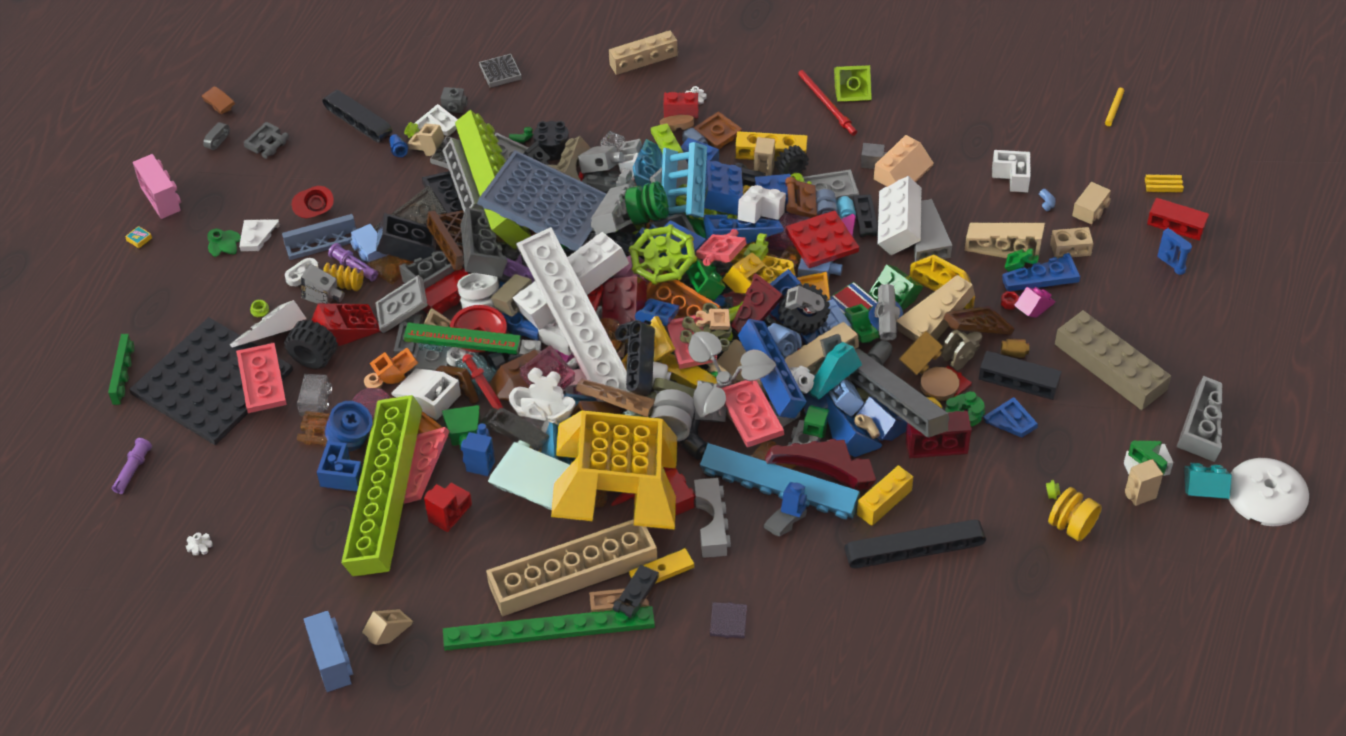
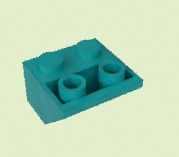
M1190 463V466L1184 467L1185 492L1188 495L1230 499L1232 474L1226 468H1223L1222 465H1211V468L1204 467L1200 463Z

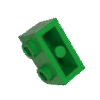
M697 258V261L689 267L686 273L698 294L715 301L725 288L722 277L715 270L716 266L713 263L705 266L703 261Z

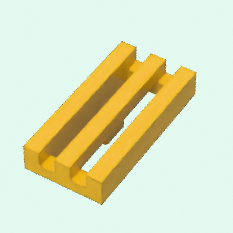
M1182 175L1145 176L1147 192H1183Z

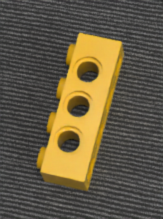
M737 131L735 159L754 160L757 137L775 139V161H777V156L780 157L779 153H783L785 148L789 149V146L793 147L796 145L805 153L807 151L806 135Z

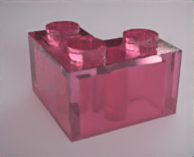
M551 345L520 368V376L529 387L531 384H535L528 378V374L533 368L540 369L544 377H547L552 371L557 372L561 377L557 386L563 390L575 381V372Z

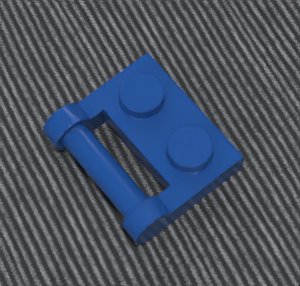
M1167 228L1163 231L1157 257L1173 267L1176 274L1183 275L1186 271L1185 264L1192 245Z
M648 299L645 302L644 308L635 314V319L642 322L645 320L651 322L654 316H659L663 326H668L677 315L679 305Z

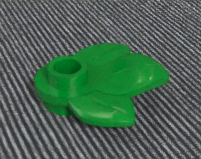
M212 229L207 235V239L210 242L208 250L214 257H217L221 251L235 255L237 252L236 242L241 240V235L232 230Z

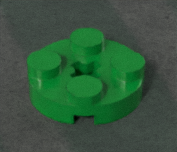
M970 391L966 394L957 395L949 398L946 402L945 411L947 413L964 411L963 409H968L971 427L980 423L982 416L985 415L984 402L974 392Z

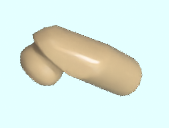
M862 414L855 417V424L867 430L872 439L880 436V432L872 418Z

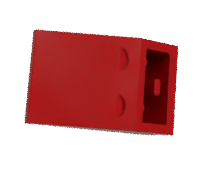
M318 303L311 319L331 331L336 338L338 346L381 332L369 304Z

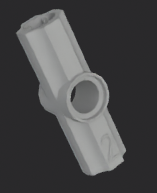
M882 284L878 287V304L875 308V316L879 318V335L881 339L885 341L893 340L897 337L896 321L900 315V308L895 305L894 285Z

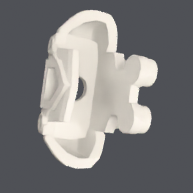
M533 368L529 372L528 378L535 384H531L529 388H514L509 395V401L520 417L525 416L544 421L547 420L559 425L570 417L576 402L571 397H564L563 389L557 386L561 378L557 372L552 371L547 377H544L540 369Z

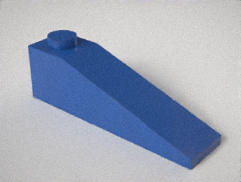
M829 392L825 394L828 409L830 410L828 423L832 438L845 440L849 455L856 457L882 447L877 438L872 439L868 431L855 424L854 415L849 416L838 408Z

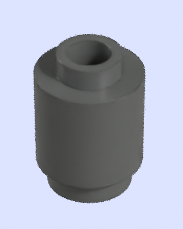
M881 340L872 347L867 355L883 365L891 356L893 348L889 342Z

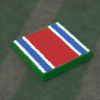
M852 282L830 297L831 300L833 299L844 315V309L862 304L870 311L878 302L855 282Z

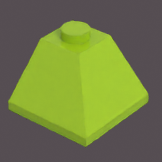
M870 65L834 68L837 102L872 100Z

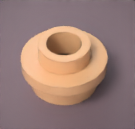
M371 373L365 377L364 384L369 390L377 391L382 387L383 381L376 373Z

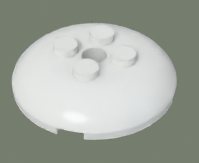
M1254 458L1242 462L1231 472L1232 480L1229 501L1234 509L1248 520L1252 518L1262 522L1261 525L1266 526L1287 525L1299 519L1308 506L1309 491L1305 480L1293 467L1284 462L1271 458Z

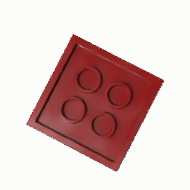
M835 210L788 225L785 228V232L808 268L859 252L858 244Z

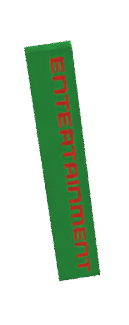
M408 322L404 341L518 354L521 336Z

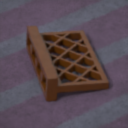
M429 211L427 219L428 229L455 271L462 270V265H464L463 246L456 244L457 241L462 243V237H460L462 233L461 228L454 226V224L461 225L462 219L459 218L463 217L464 211L440 215L436 211ZM447 220V221H450L451 223L448 224V223H445V222H442V221ZM451 230L457 232L458 234L454 235L449 233V231Z

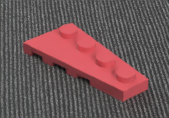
M446 427L417 435L404 504L421 500L450 432Z

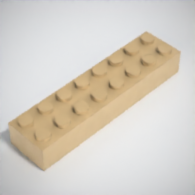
M633 519L486 570L489 587L502 617L622 575L638 568L640 565L657 560V547L647 527L634 526Z

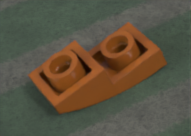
M215 86L201 96L205 102L211 104L214 110L221 114L230 111L232 106L235 105V102L227 94Z

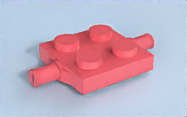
M732 229L727 235L712 234L696 251V256L698 259H704L703 264L705 266H709L713 261L731 262L746 245V238L736 237L739 234L736 229Z

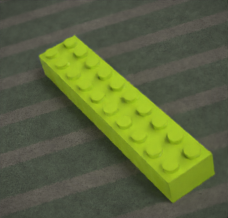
M469 110L455 122L479 195L481 196L506 160L501 154L502 149L497 143L499 141L494 135L495 130L492 125L486 124L478 113L475 114L472 110ZM485 209L491 230L514 250L517 248L518 242L531 237L529 228L520 226L515 221L504 218L492 210Z
M413 395L377 401L341 562L352 576L390 571L423 410Z

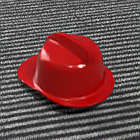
M314 186L296 194L292 199L291 206L294 213L299 217L313 218L327 212L332 207L334 198L328 188Z

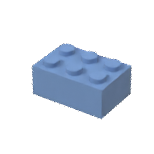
M325 611L304 618L308 637L326 692L350 685L351 680L349 676L353 675L335 617L330 618L329 612Z

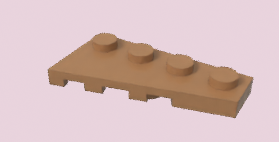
M581 379L576 387V391L581 392L584 396L595 397L646 417L653 410L655 399L586 379Z

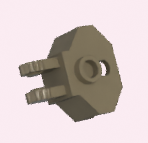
M959 330L951 332L944 341L941 356L946 361L952 359L951 365L957 371L960 370L968 360L972 359L975 351L979 349V342L982 339L981 333L971 332L966 334L964 332L961 333Z

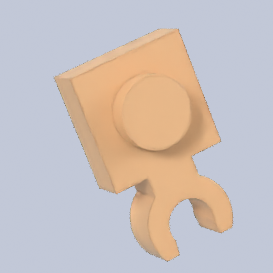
M709 309L708 314L704 311L696 312L695 316L703 319L702 321H697V327L709 324L710 329L729 330V309Z

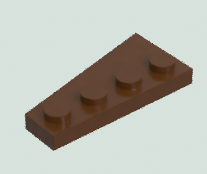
M990 306L946 312L943 317L948 322V325L955 330L1010 335L1015 330L1011 324Z

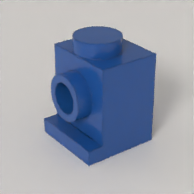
M793 482L788 484L783 493L781 512L801 517L807 506L805 504L807 495L804 494L805 486Z

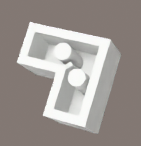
M994 150L992 178L1010 179L1011 192H1028L1030 183V152Z
M758 185L751 186L739 199L738 220L756 223L761 216L779 220L785 213L786 193L780 192L777 189H765Z

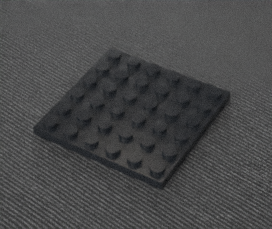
M208 317L129 389L130 393L216 445L249 414L246 407L236 351L257 347L258 345L249 342L231 347L230 344L240 335ZM278 358L283 381L293 371V366Z

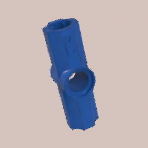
M517 312L513 317L502 313L506 320L507 331L510 334L525 336L536 341L539 340L538 329L529 320L524 319L521 313Z

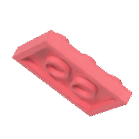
M695 315L689 316L694 319L695 323H697L698 320H703L701 317H696ZM684 318L674 319L666 326L668 335L675 347L674 354L679 369L713 363L712 359L699 363L691 358L689 343H684L680 340L683 330H689L692 335L694 334L691 329L683 328L682 322Z

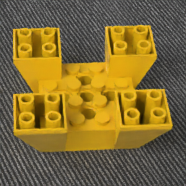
M582 410L559 424L556 456L576 459L554 483L551 517L592 521L597 489L635 493L634 526L675 529L676 495L663 467L676 468L677 436L663 419Z

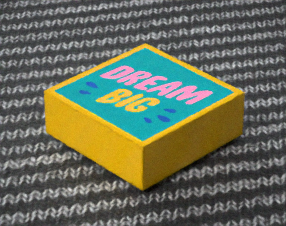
M140 226L125 236L126 240L137 248L142 247L152 239L151 234Z

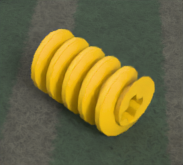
M330 263L325 264L323 271L337 279V287L341 289L346 288L347 290L353 289L354 291L360 290L364 278L363 270L358 273V269L355 267L351 272V267L347 266L344 271L343 265H340L337 270L336 264H333L332 268H330Z

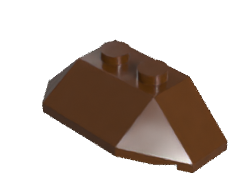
M533 350L501 365L489 382V385L500 401H509V395L514 388H529L531 384H535L528 378V374L533 368L540 369L544 377H547L552 371L560 375L564 368L554 354Z

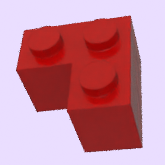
M450 483L446 488L436 484L424 497L428 522L446 532H449L472 506L471 494L453 483Z

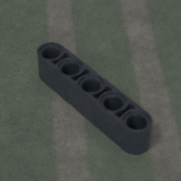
M334 90L322 99L323 105L327 110L377 143L392 133V128L387 121L339 90Z

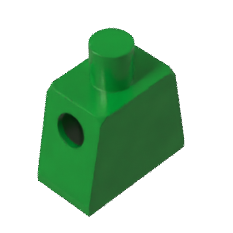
M479 405L442 410L444 425L450 431L448 436L451 445H460L461 449L462 441L467 438L469 432L477 434L478 425L481 424Z

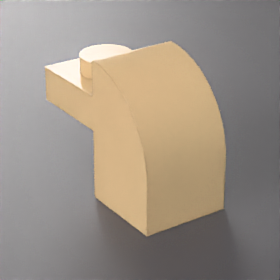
M425 123L421 130L415 133L407 143L409 149L423 150L426 156L433 155L444 141L441 126Z

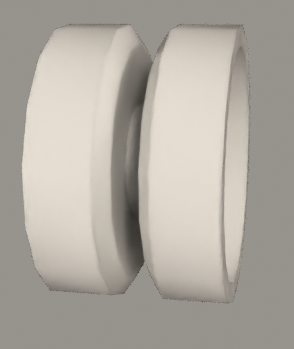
M471 273L458 281L457 287L461 296L462 309L472 305H487L495 308L491 297L499 290L497 276Z

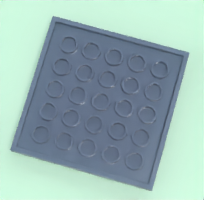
M514 150L479 197L477 204L487 210L500 214L504 218L515 221L518 225L525 226L535 233H540L551 227L559 243L567 246L570 250L577 251L584 245L593 231L591 218L606 196V193Z

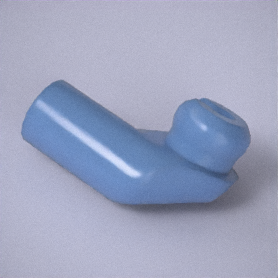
M1042 189L1039 193L1045 200L1042 207L1046 211H1050L1051 208L1055 207V197L1048 190Z

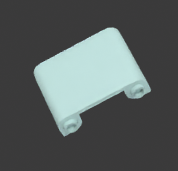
M524 441L514 442L492 472L488 482L498 489L513 493L552 510L554 483L570 465L529 448L530 444Z

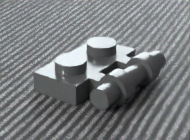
M265 122L243 143L245 148L257 154L264 150L262 156L268 158L276 153L278 147L286 143L289 135L286 132L280 135L278 127Z

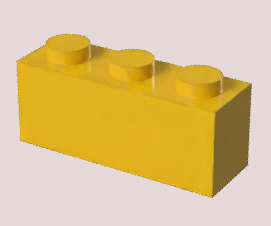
M898 465L858 500L857 515L873 526L912 491L914 476Z

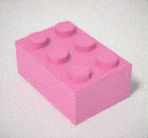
M153 154L134 161L133 165L139 185L159 217L163 219L181 211L179 206L181 200L179 195L175 193L177 186L174 181H170L167 170L163 171L161 161L159 159L156 160Z

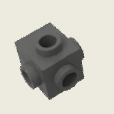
M444 87L441 95L442 108L447 112L463 113L464 106H467L468 97L465 96L464 89Z

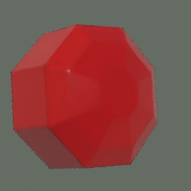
M1006 291L1001 295V306L1005 309H1015L1014 305L1018 301L1019 295L1015 292Z

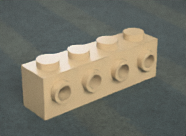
M671 30L609 49V63L616 75L678 56L677 39Z

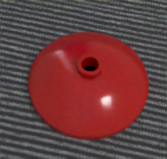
M487 305L466 307L460 310L450 323L452 328L504 334L507 332L506 320L502 313ZM461 348L470 352H484L482 350Z

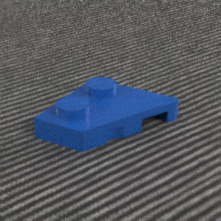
M1014 397L983 416L985 423L1021 438L1038 428V423Z

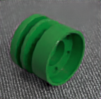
M655 181L651 184H645L644 187L635 186L626 190V209L634 225L646 224L650 220L657 221L668 217V199L660 182Z

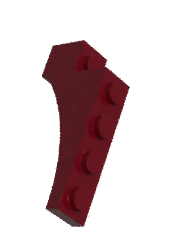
M830 439L826 442L812 441L808 444L793 443L790 446L775 445L769 449L765 456L767 464H794L808 467L830 475L857 491L870 489L876 481L870 459L862 460L861 458L851 460L845 440Z

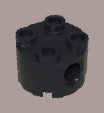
M563 121L539 122L534 131V142L537 141L539 143L538 146L550 157L549 160L561 159L565 143L569 140L568 128Z

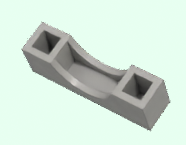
M718 478L694 480L696 508L707 511L713 517L712 522L708 526L700 529L702 557L727 556V547H731L730 535L725 533L728 530V519L723 518V514H726L725 502H721V498H724L723 485L719 486Z

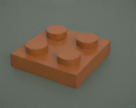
M719 111L694 127L695 130L706 138L710 146L717 149L722 148L737 138V131L742 132V128Z

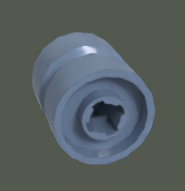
M829 189L817 191V216L834 210L839 215L835 193Z

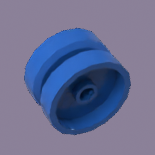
M343 401L338 403L330 413L325 427V436L328 441L347 443L348 451L360 449L365 444L372 427V415L364 405L358 402Z

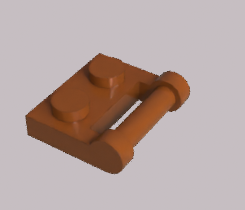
M794 177L786 178L785 185L788 191L787 212L808 218L816 217L815 185L797 181ZM795 189L797 193V204L795 203Z

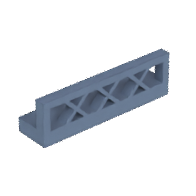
M350 214L284 232L282 236L289 259L293 260L329 250L334 243H339L341 246L351 244L352 237L347 238L344 236L357 229L354 217ZM330 238L336 239L334 242H327ZM311 243H318L316 247L309 246ZM301 248L300 251L291 253L290 249Z

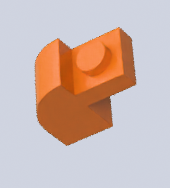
M405 348L393 358L384 352L373 360L370 365L383 382L395 384L405 380L406 376L404 374L416 366L418 361L412 352Z

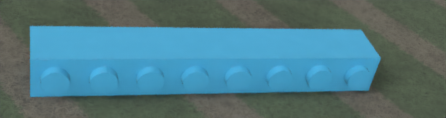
M709 443L700 463L706 475L712 477L718 475L730 483L737 481L749 489L756 487L764 494L771 495V493L779 495L778 497L783 499L784 490L790 482L800 483L805 486L804 494L807 495L806 507L812 505L817 507L818 511L823 513L830 511L836 513L835 515L842 519H847V517L853 519L858 506V500L861 497L860 492L776 464H767L766 461Z

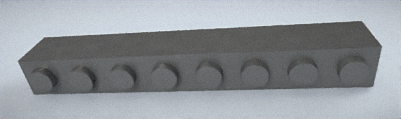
M860 349L855 350L862 366L850 374L851 381L929 438L948 431L949 415L946 411Z

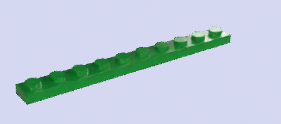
M647 606L640 607L632 619L623 612L617 613L609 610L443 628L444 650L446 651L655 628L653 607Z

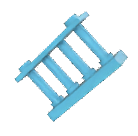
M696 142L689 143V152L683 153L663 148L661 185L668 199V217L686 212V215L696 218L704 217L707 146ZM689 159L688 169L677 171L678 161ZM688 177L687 187L676 189L677 178ZM687 194L686 205L675 206L676 196Z

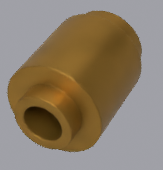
M1006 339V341L1001 342V355L1025 359V355H1029V343H1026L1025 339Z

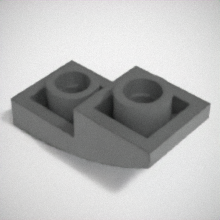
M780 508L767 520L764 528L780 537L792 530L794 522L806 517L807 509L804 510L801 517H796L781 512Z

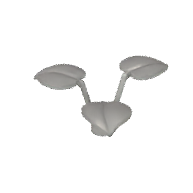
M709 332L694 333L689 343L691 358L699 363L707 362L711 358L718 372L716 378L718 384L712 386L705 382L700 384L694 392V407L699 417L702 419L709 414L717 412L725 405L726 394L721 388L734 384L733 381H736L740 370H742L741 375L745 380L756 381L771 373L776 367V363L764 352L750 350L743 354L741 357L742 366H739L734 375L731 376L729 372L720 370L714 357L722 350L720 340Z

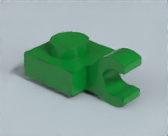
M1021 249L1007 255L1005 269L1010 272L1024 267L1025 263L1035 264L1038 262L1039 255L1032 256L1033 249H1028L1027 251Z

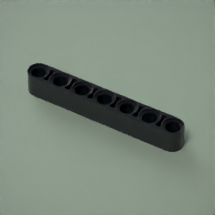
M975 519L852 541L845 545L844 550L849 566L856 569L978 547L984 544L987 539L981 522Z

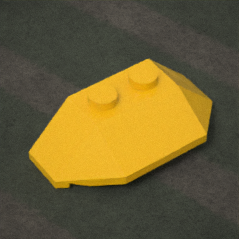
M934 254L916 261L910 266L909 277L933 291L938 290L957 275L971 283L970 277L964 270ZM975 295L964 308H974Z

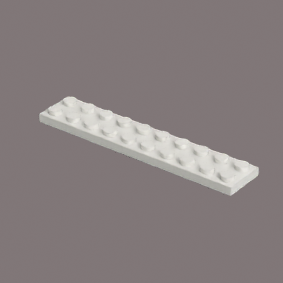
M550 227L518 242L517 247L586 380L628 391L626 388L627 371L552 228Z

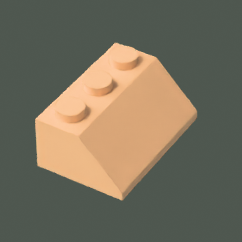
M905 135L875 164L874 180L887 187L907 176L917 182L934 163L919 141Z

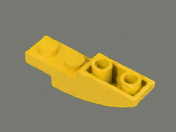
M670 353L658 361L668 366V372H671L670 379L677 381L678 384L693 389L697 388L698 381L718 384L713 375L699 366L679 369L674 354Z

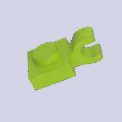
M759 233L756 244L750 243L743 257L745 258L753 252L762 261L768 253L767 246L769 243L765 241L767 234Z

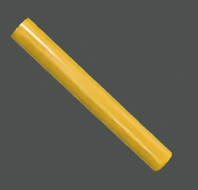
M1118 88L1105 121L1106 126L1112 125L1125 92L1123 88Z

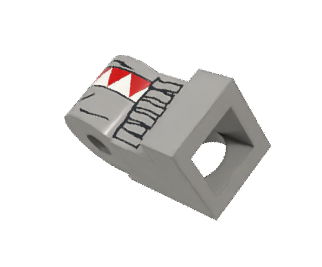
M801 286L788 289L786 308L792 310L799 307L807 314L821 311L824 308V299L815 292Z

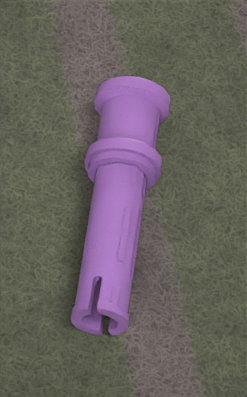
M334 243L330 247L328 256L340 261L341 265H348L352 269L356 267L358 273L363 270L364 276L370 281H374L378 277V271L354 257L350 250L346 251L339 243Z
M137 438L135 440V446L127 454L128 460L112 486L114 492L123 494L137 467L144 463L146 453L152 448V444L146 439Z

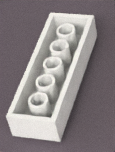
M603 232L596 235L592 240L567 257L586 295L629 264L622 248ZM535 281L513 297L521 314L537 329H542L555 319Z

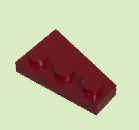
M756 273L753 275L750 288L747 289L746 297L742 305H740L731 325L738 333L748 319L763 321L784 298L782 293Z

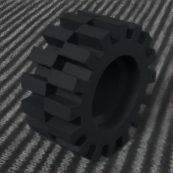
M796 145L793 147L789 146V149H783L784 152L779 153L780 157H776V169L781 174H802V170H806L805 166L809 164L807 154Z

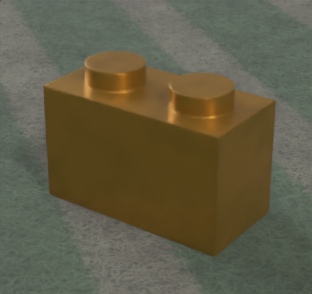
M924 331L899 360L915 375L918 373L922 375L929 368L927 363L931 359L936 360L942 354L940 349L943 346L927 331Z

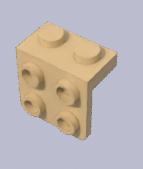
M734 340L730 344L729 349L724 351L717 360L720 370L729 372L731 376L734 375L739 366H742L741 357L746 353L740 341ZM714 363L707 364L709 372L717 371ZM742 370L738 373L736 381H733L734 384L745 380L741 375Z

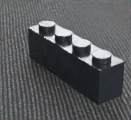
M986 351L980 367L978 380L1054 400L1062 371Z

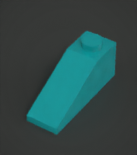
M842 342L827 354L813 380L814 385L808 392L809 395L819 400L862 366L853 346Z

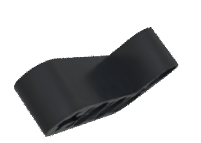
M634 320L621 324L616 329L615 338L620 342L628 344L627 390L638 395L648 396L652 390L655 329L649 324Z

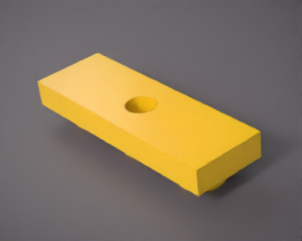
M685 548L643 566L659 572V578L656 581L658 583L694 568V562ZM638 568L629 571L631 578L633 577Z

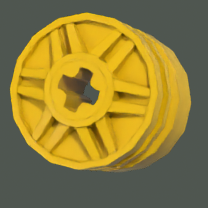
M1069 487L1054 504L1048 522L1052 526L1057 525L1059 530L1067 527V535L1079 542L1094 527L1101 513L1102 506L1091 498L1083 501V494L1081 492L1077 493L1076 489Z

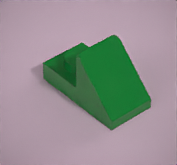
M1161 441L1131 442L1128 453L1130 457L1139 464L1153 459L1163 475L1165 474L1168 462L1161 455H1158L1162 445Z

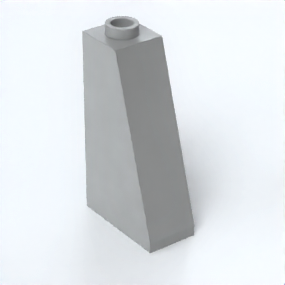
M922 200L921 241L914 244L915 262L933 254L941 259L951 258L952 243L933 200Z

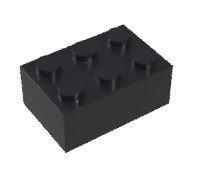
M384 213L377 233V252L413 262L420 257L423 260L432 256L431 253L436 250V240L427 225Z

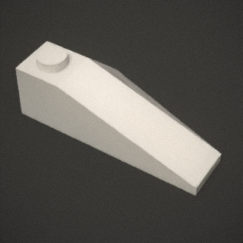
M292 300L279 305L265 315L262 321L251 327L252 331L248 330L243 333L230 346L236 347L291 330L298 321L307 318L295 301Z

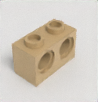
M757 137L754 151V170L766 173V176H771L775 162V139Z
M1089 227L1052 230L1050 244L1054 257L1058 259L1066 253H1070L1071 257L1091 256L1093 240Z

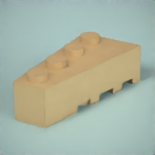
M970 223L965 251L1007 258L1008 254L1023 249L1027 251L1028 249H1033L1032 256L1039 255L1045 223Z
M959 275L955 276L897 319L898 331L914 342L924 331H927L937 340L949 326L948 322L943 319L946 312L963 310L974 297L973 284Z

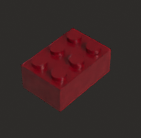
M639 276L613 278L603 283L602 325L611 340L616 339V329L621 324L636 320L635 314L645 306L647 301V281Z
M968 411L948 412V431L929 438L907 422L906 445L909 458L968 454L972 431Z

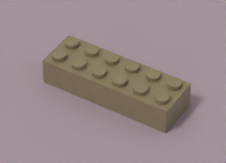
M1084 310L1057 329L1056 346L1139 409H1145L1168 390L1171 379L1169 373Z

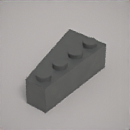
M438 251L431 253L432 256L423 260L420 257L415 259L414 263L410 265L405 263L399 266L404 283L419 275L423 278L425 289L455 270L445 254Z

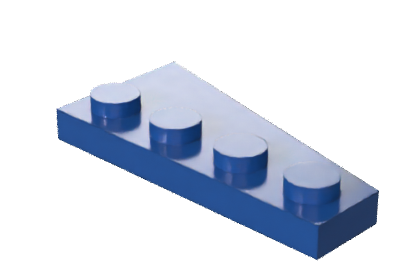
M1066 253L1058 259L1056 257L1050 258L1049 262L1040 264V262L1035 263L1028 269L1023 267L1004 273L1002 280L1007 291L1024 290L1026 287L1039 288L1076 283L1080 281V275L1070 253Z

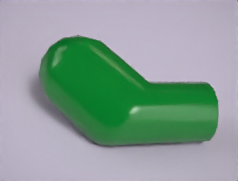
M525 127L524 133L509 134V139L518 143H524L533 137V129Z

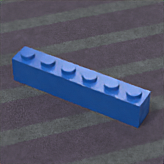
M748 319L738 334L742 346L746 352L760 350L776 363L774 370L760 380L777 414L783 418L795 419L807 401L765 322Z

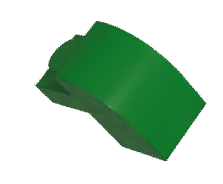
M859 304L844 309L845 316L852 325V330L858 334V342L869 343L873 339L879 338V331L871 325L869 310L865 306Z
M810 405L804 420L803 433L820 438L825 437L830 410Z

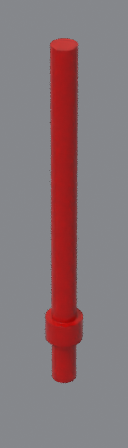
M800 70L798 75L839 120V124L844 129H847L852 136H855L858 131L853 127L850 119L837 109L804 70Z

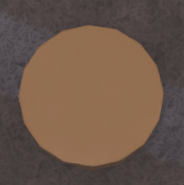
M674 115L661 119L659 123L660 125L667 123L671 131H676L677 128L686 130L694 125V117L690 115Z
M934 367L923 373L920 388L926 396L934 397L938 401H944L954 397V394L958 392L959 379L950 369Z

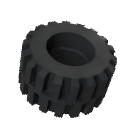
M804 283L803 286L797 284L796 286H801L820 295L824 299L825 304L821 311L812 313L811 317L802 315L797 308L792 310L786 308L787 293L780 301V308L778 309V314H781L779 319L784 321L783 326L789 327L799 335L803 333V336L809 333L813 334L827 320L830 309H828L830 302H826L827 295H823V290H817L815 285L810 287L809 283Z
M312 320L298 321L284 341L287 353L299 364L312 369H322L325 367L338 346L332 332L325 326Z

